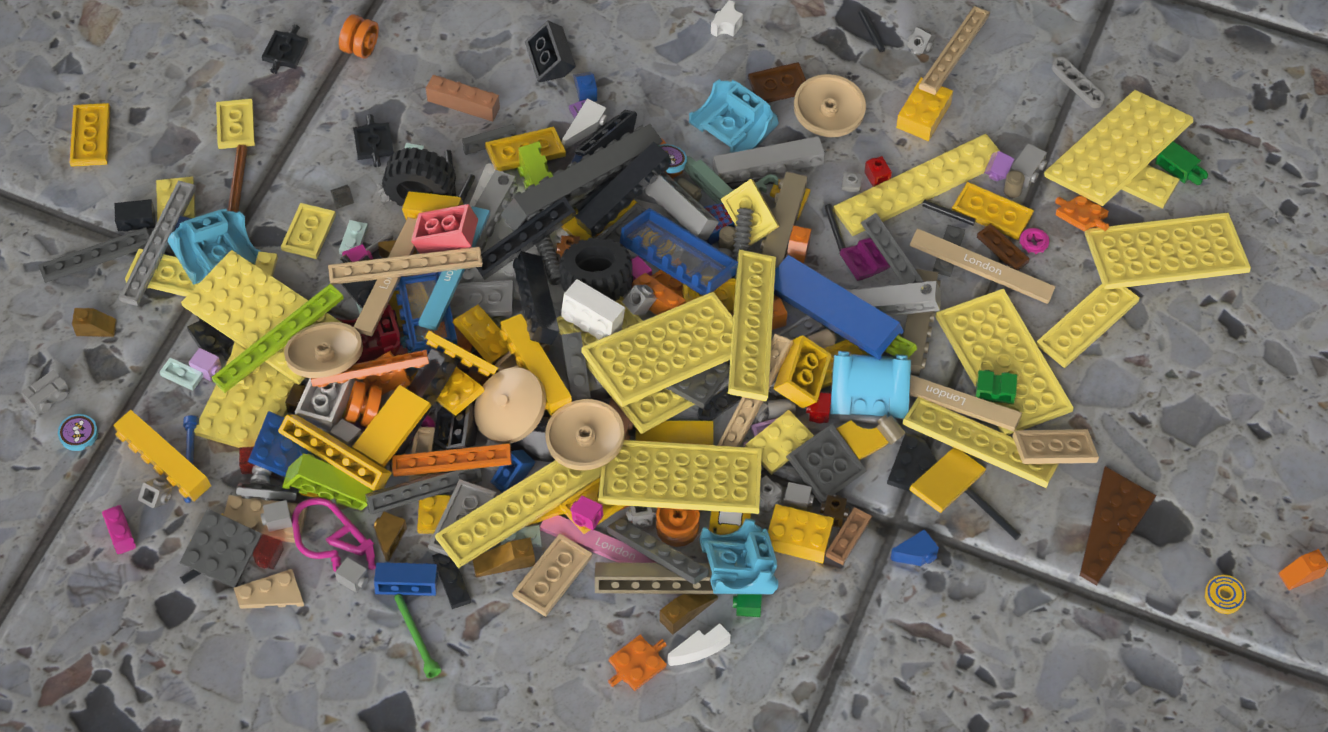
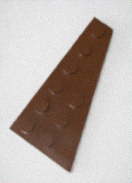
M1106 466L1102 474L1079 575L1096 586L1157 496Z

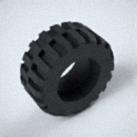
M414 147L412 149L404 148L396 151L389 157L382 179V187L390 200L395 201L399 206H403L408 191L452 196L456 173L451 163L447 162L443 156H438L435 152Z
M593 237L585 241L580 240L577 244L570 245L569 249H566L560 258V277L564 292L578 279L608 298L617 301L632 286L633 270L631 255L627 248L619 242L615 243L612 239L606 240L603 237L594 239Z

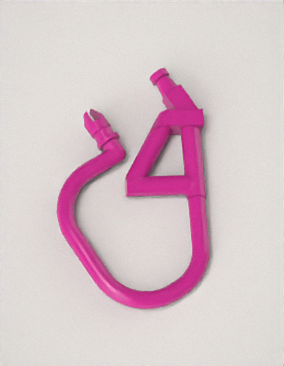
M310 498L296 506L291 519L295 544L303 555L312 559L331 558L334 572L341 565V557L337 550L314 552L307 549L302 543L299 526L301 511L311 505H324L330 508L344 525L326 538L327 543L359 556L366 554L368 569L373 570L376 568L374 543L370 538L367 540L335 503L325 498ZM350 532L361 545L355 546L339 539Z

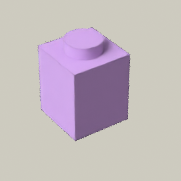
M201 348L197 350L189 361L190 367L203 372V378L212 381L211 377L221 370L219 357Z

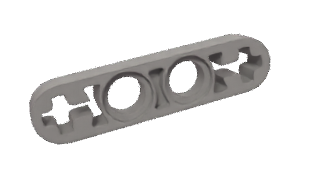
M1057 57L1053 60L1052 71L1092 108H1100L1103 105L1104 94L1064 57ZM1072 74L1075 75L1077 78L1070 79L1068 78V75ZM1086 86L1088 87V90L1084 91L1081 90L1079 87Z

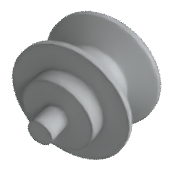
M379 183L375 195L381 196V202H392Z

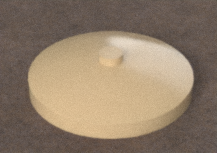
M831 74L818 75L806 80L798 88L794 99V112L800 124L810 132L824 137H840L853 132L863 121L866 110V102L861 90L850 80Z
M323 322L308 326L291 337L285 346L284 356L287 366L295 374L307 378H324L339 374L354 365L362 354L363 343L359 332L354 327L341 322Z
M512 367L497 372L482 386L484 392L476 398L474 406L475 422L480 432L490 440L502 444L514 443L528 436L539 424L546 406V393L539 378L526 369Z
M582 399L562 406L551 416L546 426L545 438L550 454L558 463L575 470H591L609 463L617 456L624 443L625 431L620 415L610 405L598 400Z

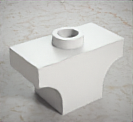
M729 0L722 10L716 13L714 20L711 22L712 35L717 37L720 34H729L734 37L741 28L743 14L735 10V2Z

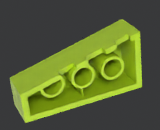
M539 141L519 147L520 166L517 169L519 176L525 180V189L532 184L538 185L547 176L549 178L553 177L552 172L548 170L545 155L541 156V144Z
M304 453L288 467L282 488L288 490L290 486L300 489L299 493L306 495L307 492L318 494L319 498L335 499L336 504L360 511L367 506L365 494L373 492L372 489L328 462H323L311 454Z

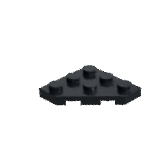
M908 433L904 435L887 480L888 485L912 492L909 490L911 485L937 463L924 438Z

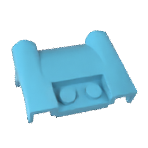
M720 79L715 81L711 94L703 106L697 111L689 113V123L701 132L706 130L730 147L731 153L757 148L779 124L777 115L772 112L771 106L766 101L734 80L732 82L721 81Z
M227 209L217 210L180 223L179 227L168 238L170 247L193 285L200 283L231 250L252 264L256 263L258 251L261 252V250L256 249L248 238L245 228V216L240 211L236 213L227 211Z
M838 351V355H834L832 367L830 414L884 416L886 414L888 417L892 415L894 418H905L909 412L912 360L908 359L907 355H896V358L882 356L878 360L872 355L850 354L847 351Z
M745 519L743 525L737 531L727 535H717L712 533L707 527H703L699 541L702 552L707 553L712 571L710 582L714 594H773L778 589V579L774 576L777 560L769 533L766 529L756 525V520Z

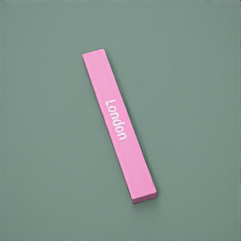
M559 515L543 520L540 526V531L555 537L560 533L586 550L618 563H657L624 542L596 530H590L583 534L571 520Z

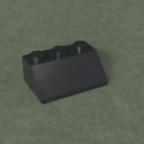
M547 20L524 41L538 82L563 78L576 67L562 26Z
M542 416L537 427L528 436L520 441L511 443V451L524 450L536 461H555L547 448L545 438L546 426L551 416Z

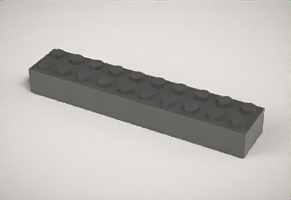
M651 124L645 127L641 125L633 131L634 133L630 134L628 132L620 138L621 140L617 141L615 139L606 148H598L593 155H585L580 162H572L567 166L566 170L560 169L553 174V177L549 178L547 176L538 185H530L525 189V192H517L511 197L512 200L504 206L505 209L501 215L514 232L565 196L569 202L602 184L607 179L620 174L653 141L660 145L663 142Z

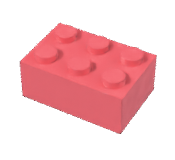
M469 204L419 213L411 242L420 254L469 248L472 246L478 218Z

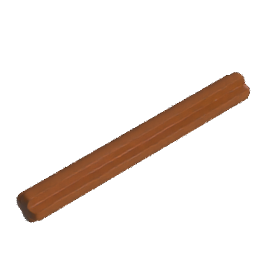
M238 145L236 150L228 211L236 213L239 212L247 156L246 145Z

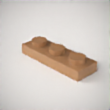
M854 507L825 556L844 565L870 523L872 516Z

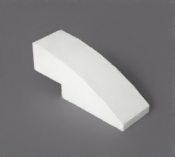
M718 624L706 635H703L698 630L668 654V664L670 666L682 665L706 658L729 645L731 635L721 624Z

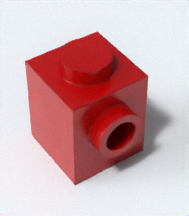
M883 156L866 161L864 172L873 187L891 179L892 172Z
M820 392L817 402L807 406L806 414H810L809 421L818 424L829 422L831 393Z

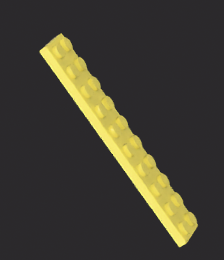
M987 134L981 135L833 206V211L850 234L855 236L865 231L861 222L875 213L884 222L923 203L924 200L934 198L983 174L992 153L1000 150Z
M739 250L737 256L738 266L736 271L728 394L767 401L776 257Z
M555 460L438 532L435 538L456 566L460 568L559 506L565 500L601 477L602 466L591 470H575L567 468Z

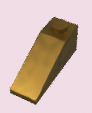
M531 537L510 541L474 558L472 561L476 577L534 566L535 556Z
M683 594L673 599L660 610L659 621L674 635L714 603L718 596L716 594Z

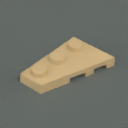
M292 569L234 588L240 609L265 608L266 606L276 605L278 607H286V605L304 606Z

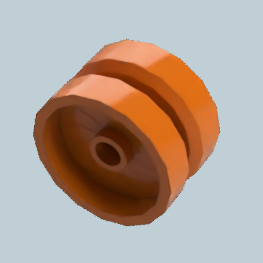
M351 14L341 29L339 49L348 54L354 52L355 56L363 59L368 58L374 50L378 39V23L370 19L364 20L361 16Z
M355 381L347 403L344 420L355 424L361 413L360 424L361 426L368 427L378 414L382 387L371 385L365 396L366 384Z
M657 507L656 531L662 542L669 546L681 547L695 540L700 526L699 510Z

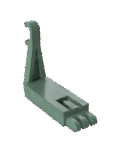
M687 156L684 171L716 204L723 203L721 199L733 190L701 159L696 162L692 157ZM769 174L755 184L760 192L766 193L767 186L765 184L774 182L775 185H778L779 180L777 176Z

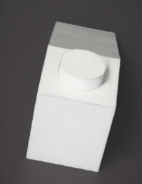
M587 99L562 139L564 149L592 134L600 125L603 126L607 119L605 115L606 107Z

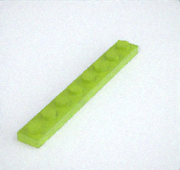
M330 283L211 377L212 381L226 393L283 348L297 332L312 325L344 299L343 295Z

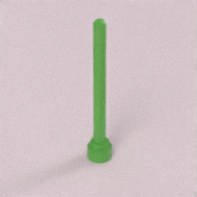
M396 594L394 599L424 661L423 671L427 678L436 677L442 671L440 665L435 660H432L402 595Z

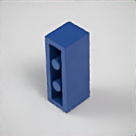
M376 562L374 577L375 594L436 596L438 582L437 564Z

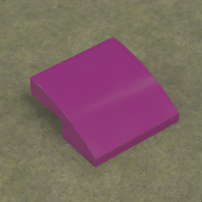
M871 238L859 240L856 246L843 248L839 253L857 281L867 279L890 268Z

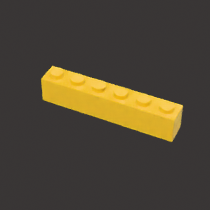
M518 314L501 321L499 333L502 340L508 343V350L511 355H515L518 367L530 371L542 382L546 393L545 410H548L552 416L559 408L572 402L569 391L540 343L530 340L527 323L523 315Z
M132 410L128 411L113 425L117 431L115 435L122 442L126 440L129 443L128 447L134 453L139 452L141 459L146 464L151 463L157 474L160 476L164 474L166 481L172 487L176 485L179 488V493L185 499L189 497L195 502L212 486L208 478Z
M287 414L278 430L285 437L372 490L384 489L392 474L389 470L298 415Z

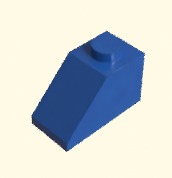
M592 72L573 74L579 102L587 99L596 102L597 86L594 74Z
M524 450L511 451L512 465L500 466L490 482L501 493L526 478L536 463Z
M924 529L894 547L890 558L895 562L922 566L925 563H932L937 558L939 547Z

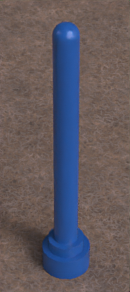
M188 415L183 418V427L187 431L186 459L194 464V429L199 425V418ZM189 497L186 499L184 498V501L186 503H190L192 501Z

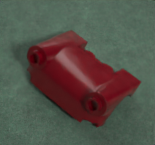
M389 303L373 335L369 336L359 333L363 343V351L355 364L375 360L389 351L394 356L408 354L407 347L403 348L401 345L395 309L392 310ZM336 318L340 322L354 327L357 319L342 320Z

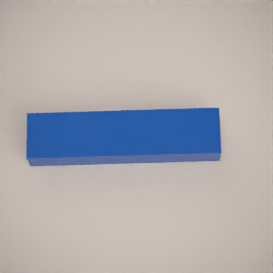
M790 255L775 270L774 295L878 360L882 358L881 354L897 335L904 332L900 322Z

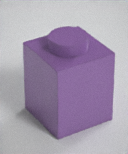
M1000 151L994 152L984 173L988 174L989 178L994 181L1003 180L1009 173L1014 158Z

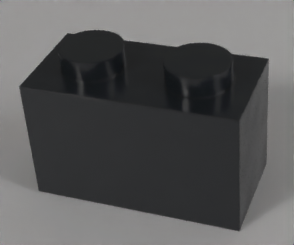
M152 199L114 203L115 223L118 232L155 228V209Z

